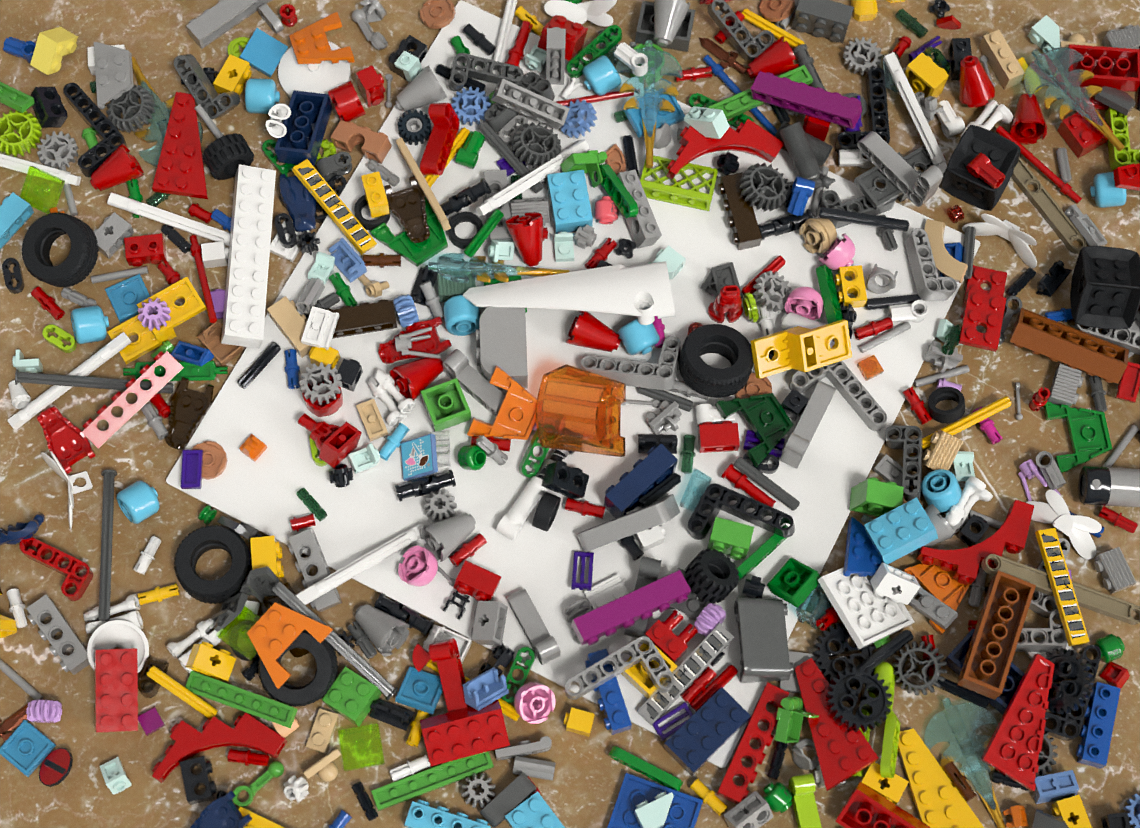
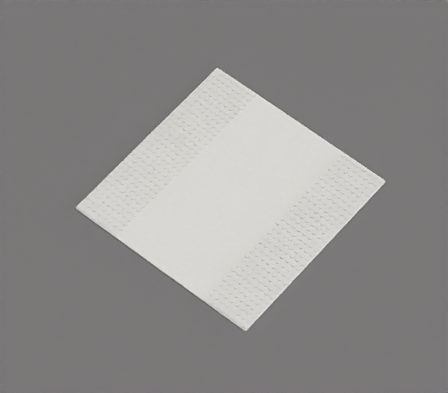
M460 0L457 3L454 19L450 24L441 29L421 62L422 69L429 65L447 95V98L434 103L451 104L452 98L456 97L457 91L451 90L448 86L449 79L436 74L435 71L438 64L451 68L456 56V52L450 43L451 39L455 36H460L465 47L470 50V55L493 60L495 51L490 56L487 55L479 46H475L473 41L462 31L470 23L478 32L483 33L488 41L496 46L503 19L465 1ZM514 24L511 26L503 63L508 60V52L513 48L520 27ZM530 32L523 51L524 58L520 61L519 67L523 71V76L526 73L534 72L546 79V65L542 72L531 70L525 65L526 54H530L534 45H538L540 36ZM566 59L564 85L551 84L555 95L554 102L563 101L560 95L568 85L569 75L566 67L569 61ZM457 61L459 66H464L461 61ZM476 65L475 68L478 71H482V68ZM573 67V68H572V71H573V70L578 71V67H577V68H574V67ZM492 70L495 75H500L499 71ZM619 74L621 84L610 92L620 91L622 85L627 81V85L631 83L633 90H635L634 96L591 103L597 112L595 114L597 120L593 121L595 126H591V132L586 131L584 137L579 134L577 139L574 135L570 138L561 131V128L557 130L547 125V129H553V134H558V139L561 140L560 153L584 139L590 148L588 151L598 150V153L606 152L616 144L622 151L625 162L623 137L631 135L634 142L639 179H641L646 159L645 142L643 137L638 138L622 106L633 97L639 99L657 91ZM584 75L576 78L575 83L585 81ZM475 79L486 85L485 97L489 96L492 91H495L497 84ZM582 85L573 90L566 100L596 94L592 89L589 91L586 85ZM677 101L686 116L692 107ZM395 104L379 132L388 136L392 145L381 165L390 170L392 175L395 174L400 178L397 186L393 187L390 185L393 193L411 187L409 178L413 176L396 144V140L400 138L398 131L399 117H403L402 114L405 112L404 109L400 111L397 104ZM430 104L417 108V113L421 110L423 115L426 113L428 118H430L428 113ZM523 115L526 117L528 125L533 122L535 125L540 123L541 126H546L537 120ZM430 119V122H431V132H432V129H433L434 124H433V122H432L431 119ZM461 119L457 134L462 128H466L470 132L477 131L481 133L479 126L486 122V120L480 119L479 125L475 121L470 126V122L464 125ZM685 121L671 125V142L664 148H653V155L677 160L679 156L676 153L682 146L679 143L680 140H677L678 128L684 129L685 126L689 128L690 125ZM521 122L520 124H519V123H516V128H517L519 125H520V126H523V123H522V122ZM413 124L411 128L412 130H417L418 126ZM729 125L730 128L736 131L737 128ZM504 134V139L507 137L510 139V134ZM486 137L474 169L456 163V153L444 169L443 174L431 186V190L440 205L448 201L449 197L457 195L468 186L472 187L479 183L481 178H484V171L500 170L496 162L502 159L503 156ZM425 139L423 144L419 141L416 146L415 142L412 145H409L408 141L405 143L419 169L428 140L426 141ZM783 149L779 151L771 163L759 156L733 150L708 153L689 162L718 169V157L730 152L739 157L737 160L739 162V169L733 174L744 173L751 165L754 166L757 163L761 165L765 162L767 167L772 164L773 169L778 168L779 173H784L783 178L787 179V183L794 182L796 176H798L788 154L789 152ZM365 155L339 196L354 216L355 203L361 196L365 195L361 176L374 173L368 169L367 165L370 159H367ZM653 162L652 169L658 167L659 165L656 162ZM529 164V165H527L526 167H527L530 171H533V170L536 169L538 166H536V167L533 168L532 165ZM687 169L684 171L688 177L695 174L693 170ZM663 170L656 172L659 178L666 176ZM595 171V173H594V180L597 182L598 179H597V177H596V171ZM718 171L709 211L647 198L662 236L652 246L638 249L636 246V249L633 250V257L630 259L623 255L618 256L615 250L619 247L620 239L635 241L627 221L620 210L618 219L613 221V224H600L595 219V202L602 200L603 196L609 195L601 184L594 188L589 173H585L593 218L592 227L595 228L594 233L597 234V237L592 247L587 246L583 249L577 246L578 242L574 239L576 232H568L573 233L574 261H555V228L546 181V183H541L543 188L540 192L535 193L531 188H528L512 198L513 200L548 198L549 223H545L544 228H548V239L543 241L542 260L536 266L530 267L528 264H524L516 246H514L513 260H504V268L493 267L492 260L488 256V246L491 245L490 240L486 239L474 256L470 258L464 253L465 249H460L453 245L449 239L448 230H443L448 247L418 267L402 256L401 267L384 266V268H380V266H366L367 272L364 275L370 281L375 280L379 283L387 281L389 283V288L382 290V296L376 298L369 297L365 286L358 278L350 283L335 264L332 274L336 277L335 273H340L345 284L349 285L350 292L357 301V306H359L361 303L372 304L378 303L380 300L394 301L395 298L401 295L409 294L411 296L420 267L424 268L426 265L433 267L432 270L438 272V275H441L443 272H451L452 274H460L461 271L475 272L476 287L484 286V282L476 280L477 275L481 273L483 275L486 272L491 279H494V273H506L507 276L517 275L518 272H529L517 270L516 267L569 270L570 272L587 270L585 264L594 255V251L599 249L608 238L612 239L611 242L614 240L617 243V247L608 255V259L605 262L611 265H624L626 267L645 265L649 262L653 263L657 253L661 249L665 250L669 245L686 258L682 270L673 279H669L675 316L661 319L662 324L665 325V338L669 336L678 337L681 341L682 349L689 333L698 327L709 324H721L732 327L743 334L750 344L751 340L763 337L762 327L759 325L760 317H758L757 322L751 323L745 315L744 308L741 317L734 323L727 321L726 313L723 323H717L709 317L708 306L714 302L716 297L700 287L703 282L705 283L712 267L715 268L733 262L742 292V288L777 256H782L786 262L777 272L779 277L784 276V282L789 281L787 287L792 288L789 294L798 287L806 286L815 289L821 295L816 268L823 265L818 258L819 256L823 258L825 254L818 252L812 254L804 247L803 244L806 242L803 234H799L800 228L779 236L772 235L766 237L761 241L760 246L738 250L737 244L734 245L732 240L733 230L728 226V212L723 209V195H720L718 191L721 177L726 175ZM828 171L827 176L835 179L836 182L832 183L829 189L824 187L823 193L827 190L835 191L842 203L865 196L855 183ZM517 172L507 177L508 186L521 178ZM680 173L674 177L677 182L684 179ZM705 173L702 175L706 181L713 178V174ZM817 174V175H815V176H813V177H811V178H809V179H812V178H818V179H819L820 174ZM652 175L644 179L650 182L656 181ZM698 177L691 180L695 186L702 183ZM382 179L383 187L389 185V181L386 182ZM670 179L663 181L664 185H673ZM688 183L681 185L683 189H691ZM706 187L699 189L700 192L709 194V190ZM814 189L812 196L808 198L804 212L808 209L811 210L816 189ZM492 190L491 192H492V193H498L499 191H498V190ZM483 196L478 198V201L463 207L461 211L453 212L446 216L448 221L457 213L465 211L476 214L484 225V215L479 216L476 207L483 203ZM825 200L827 203H833L831 200ZM896 202L891 210L876 215H886L888 218L909 221L908 231L894 230L893 235L898 245V248L894 251L887 249L883 238L879 236L880 231L878 227L852 223L836 229L839 240L843 238L842 234H846L854 243L855 255L852 258L854 262L851 266L862 265L867 299L917 294L905 247V240L914 229L921 228L924 230L926 220L931 218ZM784 203L771 212L769 210L763 212L762 208L756 210V206L753 205L757 223L760 225L771 223V220L791 215L785 209ZM368 204L361 211L363 218L367 220H376L381 217L371 218ZM819 205V209H818V213H817V217H816V218H820V217H819L820 205ZM390 210V219L386 225L396 237L404 232L405 229ZM327 215L316 233V238L320 239V244H316L319 250L312 252V255L304 253L274 304L285 296L289 301L293 300L296 304L310 281L308 279V272L316 261L317 252L331 255L332 253L329 252L330 247L339 242L341 238H344L363 260V254L361 255L329 215ZM462 222L455 227V234L461 239L472 238L477 232L476 226L471 222ZM498 223L496 227H501L502 224ZM945 226L944 244L960 242L964 247L965 234ZM374 237L372 238L376 241V246L364 253L365 255H380V253H384V255H399ZM976 239L974 247V257L980 247V241ZM476 256H486L485 265L481 266L477 264V261L476 263L473 262V258ZM875 264L880 268L888 270L893 275L895 271H898L895 278V288L881 294L868 290L866 283ZM831 270L835 282V274H837L838 270ZM521 275L522 280L542 277L532 275ZM878 275L875 278V282L880 286H886L890 283L889 278L885 275ZM845 277V279L848 281L853 280L851 277ZM329 279L324 284L325 288L318 299L320 301L330 294L336 293V289ZM437 279L433 287L436 295H438ZM957 282V290L945 301H924L928 306V311L923 321L919 323L912 321L893 323L892 329L906 322L910 323L911 328L864 353L860 352L859 346L892 329L860 340L855 338L854 329L865 326L871 321L876 322L889 317L888 308L866 310V307L854 308L857 318L853 322L852 338L850 339L852 357L842 361L886 412L887 421L881 430L872 431L836 389L798 468L796 469L780 461V458L777 457L779 460L777 471L773 474L763 473L800 502L796 510H791L752 479L747 478L776 501L772 508L792 516L795 525V532L792 536L782 542L747 576L738 582V585L724 600L719 603L715 602L716 605L721 606L726 611V618L721 625L735 638L722 651L725 655L714 666L711 663L708 665L717 676L705 688L729 665H733L738 670V673L723 688L750 715L767 682L741 683V654L738 622H736L737 615H734L736 598L747 597V594L742 592L746 579L751 580L752 575L761 577L760 583L765 584L762 595L763 599L783 600L771 593L767 584L791 557L818 571L820 575L850 513L851 488L867 479L886 440L885 430L893 425L905 401V396L902 392L912 386L924 362L923 356L936 337L939 322L945 318L962 283ZM835 284L836 291L838 292L839 286ZM752 294L754 296L756 305H760V303L762 302L756 301L758 299V295ZM847 294L850 298H856L853 294ZM339 297L340 301L329 309H340L346 305L341 297ZM440 302L442 309L445 302ZM414 303L419 317L418 322L434 319L429 305L424 306ZM823 304L821 317L815 319V321L826 325L828 322ZM479 307L480 316L488 307ZM527 308L525 317L528 389L526 390L543 404L541 411L556 418L565 417L564 429L581 438L576 451L562 460L567 463V466L583 470V473L589 475L584 497L574 500L583 502L586 500L591 504L604 506L605 491L611 485L616 486L620 482L619 478L625 472L630 473L634 469L633 465L639 459L644 460L648 456L646 453H638V434L654 435L651 426L647 423L646 416L651 412L659 415L661 411L659 407L654 408L652 405H621V398L653 402L655 399L639 394V387L585 380L582 376L581 360L585 356L592 355L658 364L662 348L653 346V351L642 355V353L630 355L622 340L618 349H613L612 352L566 343V340L571 338L567 335L575 317H579L581 313L576 310ZM785 308L774 312L773 309L770 310L771 318L774 320L772 323L774 333L784 331L781 328L780 321L786 314ZM919 309L914 310L918 314L922 313ZM396 311L397 328L332 339L330 347L338 350L340 354V360L335 366L337 371L343 359H353L360 363L363 373L354 392L341 387L343 394L342 406L334 414L324 417H317L307 409L300 388L296 389V386H294L295 389L288 388L287 373H285L284 369L286 367L284 351L288 350L290 353V349L294 348L267 313L264 321L263 341L260 348L247 347L184 449L192 450L195 445L204 441L216 442L223 447L227 454L228 462L226 469L214 479H202L201 489H181V454L166 478L167 484L268 536L274 535L277 541L287 546L290 543L288 537L307 529L314 530L328 567L336 571L410 528H414L421 523L426 526L438 522L439 518L434 522L431 521L432 516L427 517L425 514L427 510L423 508V505L427 504L425 498H431L430 493L419 497L405 498L402 502H399L395 485L401 486L412 481L403 480L401 445L394 450L388 461L380 457L376 466L356 474L352 469L353 480L350 481V485L339 488L335 486V483H330L329 471H333L332 466L329 464L318 466L314 463L309 440L311 432L298 424L299 418L304 413L316 422L324 421L329 425L339 427L347 421L362 432L357 447L351 453L366 448L370 443L378 451L381 450L387 442L386 438L392 435L399 424L395 426L387 424L386 419L390 411L380 398L373 396L367 382L371 377H374V374L379 369L389 374L390 370L394 367L422 359H405L390 364H385L380 359L378 353L379 344L393 340L394 336L398 335L401 331H405L407 328H403L400 325ZM587 311L617 334L622 326L637 319V316ZM442 317L443 323L436 327L441 342L450 340L452 344L447 350L438 354L441 356L442 361L444 362L455 349H458L468 358L469 365L481 374V366H477L476 332L466 336L453 335L447 331L444 317ZM831 341L829 345L830 348H832V346L834 345L833 341ZM272 342L277 343L281 350L246 389L241 388L237 383L240 377ZM296 353L297 365L300 366V371L298 372L299 381L304 380L301 374H307V367L313 369L309 354L301 358ZM708 353L700 356L706 364L714 368L723 369L732 366L728 359L719 354ZM754 364L751 373H755ZM678 366L675 380L684 382ZM789 369L767 376L772 385V393L780 405L791 392L789 385L792 376L798 370ZM443 370L426 389L452 379ZM810 370L812 375H818L817 371ZM836 374L838 378L845 379L844 375ZM827 377L820 380L834 387ZM799 380L795 381V383L799 386L804 385L803 382ZM817 383L802 393V395L810 399ZM853 388L848 389L853 394L857 393ZM462 389L471 411V420L435 433L420 394L414 400L416 404L414 410L407 413V418L400 422L410 429L400 444L428 434L435 435L438 472L433 474H444L452 469L456 482L455 487L451 485L441 488L442 494L448 491L449 497L454 496V503H457V508L453 509L455 515L449 516L453 517L467 513L472 515L476 521L475 530L444 561L440 562L438 560V566L449 577L456 580L465 560L458 567H455L449 560V557L462 547V544L468 543L478 533L482 534L487 543L479 548L473 557L467 558L466 561L501 576L499 586L491 601H499L508 607L502 643L507 649L510 648L515 652L514 658L511 661L514 662L521 648L529 647L532 649L507 601L508 596L525 588L550 636L555 638L561 651L559 657L544 665H541L536 656L531 671L565 688V684L570 678L586 669L585 661H587V654L607 648L610 655L637 639L636 637L624 635L625 629L621 627L617 629V633L610 637L604 635L595 644L590 646L585 644L582 646L576 642L578 637L574 636V630L570 627L572 623L567 620L570 615L565 614V609L572 603L582 599L587 600L584 595V591L587 589H571L574 551L584 552L577 534L616 518L606 508L603 519L589 515L582 516L581 513L565 510L566 501L569 497L547 489L546 492L561 498L557 514L550 529L543 531L532 526L538 502L524 522L518 536L513 541L496 531V528L531 480V478L520 474L519 465L536 431L532 429L528 440L511 439L510 452L502 451L508 456V460L502 458L506 462L505 464L499 465L493 458L486 456V462L480 470H466L459 465L457 456L463 446L471 445L472 436H468L467 431L473 417L493 424L496 416ZM499 389L502 393L506 394L507 390ZM664 390L693 401V406L690 412L679 408L682 415L677 422L679 428L676 431L670 428L667 432L662 431L659 434L677 435V454L673 455L678 461L674 473L681 476V482L659 498L661 499L673 494L680 513L671 520L660 524L666 532L664 543L645 551L643 554L645 557L662 560L657 580L676 572L678 568L685 571L689 563L702 550L707 549L713 524L705 538L696 540L690 535L688 521L710 484L716 483L752 498L740 488H734V484L729 480L721 477L731 463L734 465L737 458H743L748 451L743 449L747 430L753 431L741 411L735 413V421L733 422L738 423L740 442L738 451L699 453L695 407L700 404H712V406H715L718 401L735 399V394L721 398L708 397V400L693 396L686 397L687 395ZM388 393L398 406L399 403L396 401V399L390 393ZM374 399L388 435L370 442L356 405ZM861 403L863 408H869L868 404ZM802 413L796 421L790 418L794 425L783 437L785 439L783 450L791 433L794 432ZM873 418L876 423H881L879 418ZM251 434L267 445V449L255 462L239 449ZM558 436L554 438L541 467H543L547 459H550V454L555 452V442ZM494 437L498 439H507L503 437ZM538 440V441H537V442L542 443V444H544V445L546 444L545 442H542L541 440ZM535 446L533 448V455L539 456L542 449L540 446ZM347 457L339 463L346 464L347 469L352 468ZM529 457V460H532L533 462H537V460L532 459V458ZM749 458V460H746V461H748L751 465H753V463H752V461L750 460V458ZM771 460L768 463H763L768 464V468H772L774 465ZM528 465L525 466V469H527V472H528V471H529V472L532 471V468L530 467V465H529V466H528ZM734 466V468H735L736 470H738L740 473L744 474L743 472H741L739 469H737V468ZM714 493L711 497L715 498L718 497L720 494ZM733 500L730 501L728 504L734 505L737 503V501ZM441 503L438 504V509H442L443 505ZM749 508V509L746 510V512H747V513H751V512H753L755 509H754V508ZM706 509L702 513L708 514L711 510ZM722 510L717 515L719 518L754 527L746 558L741 560L730 558L731 562H734L736 565V569L775 534ZM313 513L316 526L299 529V532L296 530L292 531L290 519H293L294 516L298 518ZM766 516L763 519L767 521L772 519V516ZM696 526L693 530H700L702 526ZM419 538L414 543L351 578L379 593H384L386 597L398 601L421 615L472 640L471 630L474 626V612L478 603L474 597L470 596V602L465 605L466 611L462 618L458 620L457 617L461 612L460 607L450 604L446 612L443 611L448 599L451 600L453 598V592L457 590L453 588L454 586L449 585V581L438 570L434 579L425 586H412L400 579L398 566L405 559L402 556L414 546L425 548L424 545L427 544L425 538L422 540ZM620 540L588 551L594 553L592 587L619 574L629 593L633 592L642 557L634 561L626 548H622ZM305 548L302 553L310 556L311 550L310 548ZM578 556L576 583H580L582 559L580 556ZM589 557L585 558L584 583H588ZM458 593V594H460V595H462V596H464V597L469 596V595H467V594H466V595H463V594H461V593ZM809 595L799 607H795L783 600V604L786 603L788 608V615H785L787 641ZM457 597L455 599V602L461 605L464 602ZM697 597L698 601L703 602L702 598ZM587 600V602L583 604V607H590V609L587 610L586 613L592 611V608ZM676 609L653 612V616L648 618L645 633L658 619L664 622L673 610ZM676 610L678 615L681 614L684 619L673 628L672 632L675 635H679L690 623L693 625L692 629L688 632L690 633L694 628L695 620ZM698 632L687 643L688 649L686 653L675 663L677 668L706 638L704 635ZM482 645V646H484V647H486V648H488V649H490V650L493 651V649H494L496 646H498V645ZM527 650L526 653L522 652L521 654L523 657L522 663L517 662V664L528 668V665H524L526 660H531L532 657ZM622 654L620 657L626 662L630 655ZM620 673L616 678L631 722L659 736L653 726L637 712L648 699ZM592 674L586 676V680L590 683L593 680ZM574 684L568 687V690L573 693H577L580 690ZM592 690L582 696L598 705L597 699L600 698L597 691L594 692ZM681 696L677 698L661 717L685 703ZM686 702V704L688 705V707L694 715L696 711L693 710L690 704ZM685 709L679 711L675 715L658 724V727L661 728L665 724L669 723L673 719L685 713ZM689 715L662 733L665 734L690 718ZM748 721L708 762L722 769L727 766Z

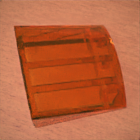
M563 365L544 374L536 405V427L541 446L543 448L624 457L625 437L620 436L621 403L626 402V384L570 365Z

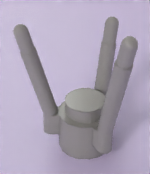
M432 327L395 337L397 352L401 351L402 355L441 358L440 355L409 350L412 348L413 341L431 337V335L412 336L431 331Z

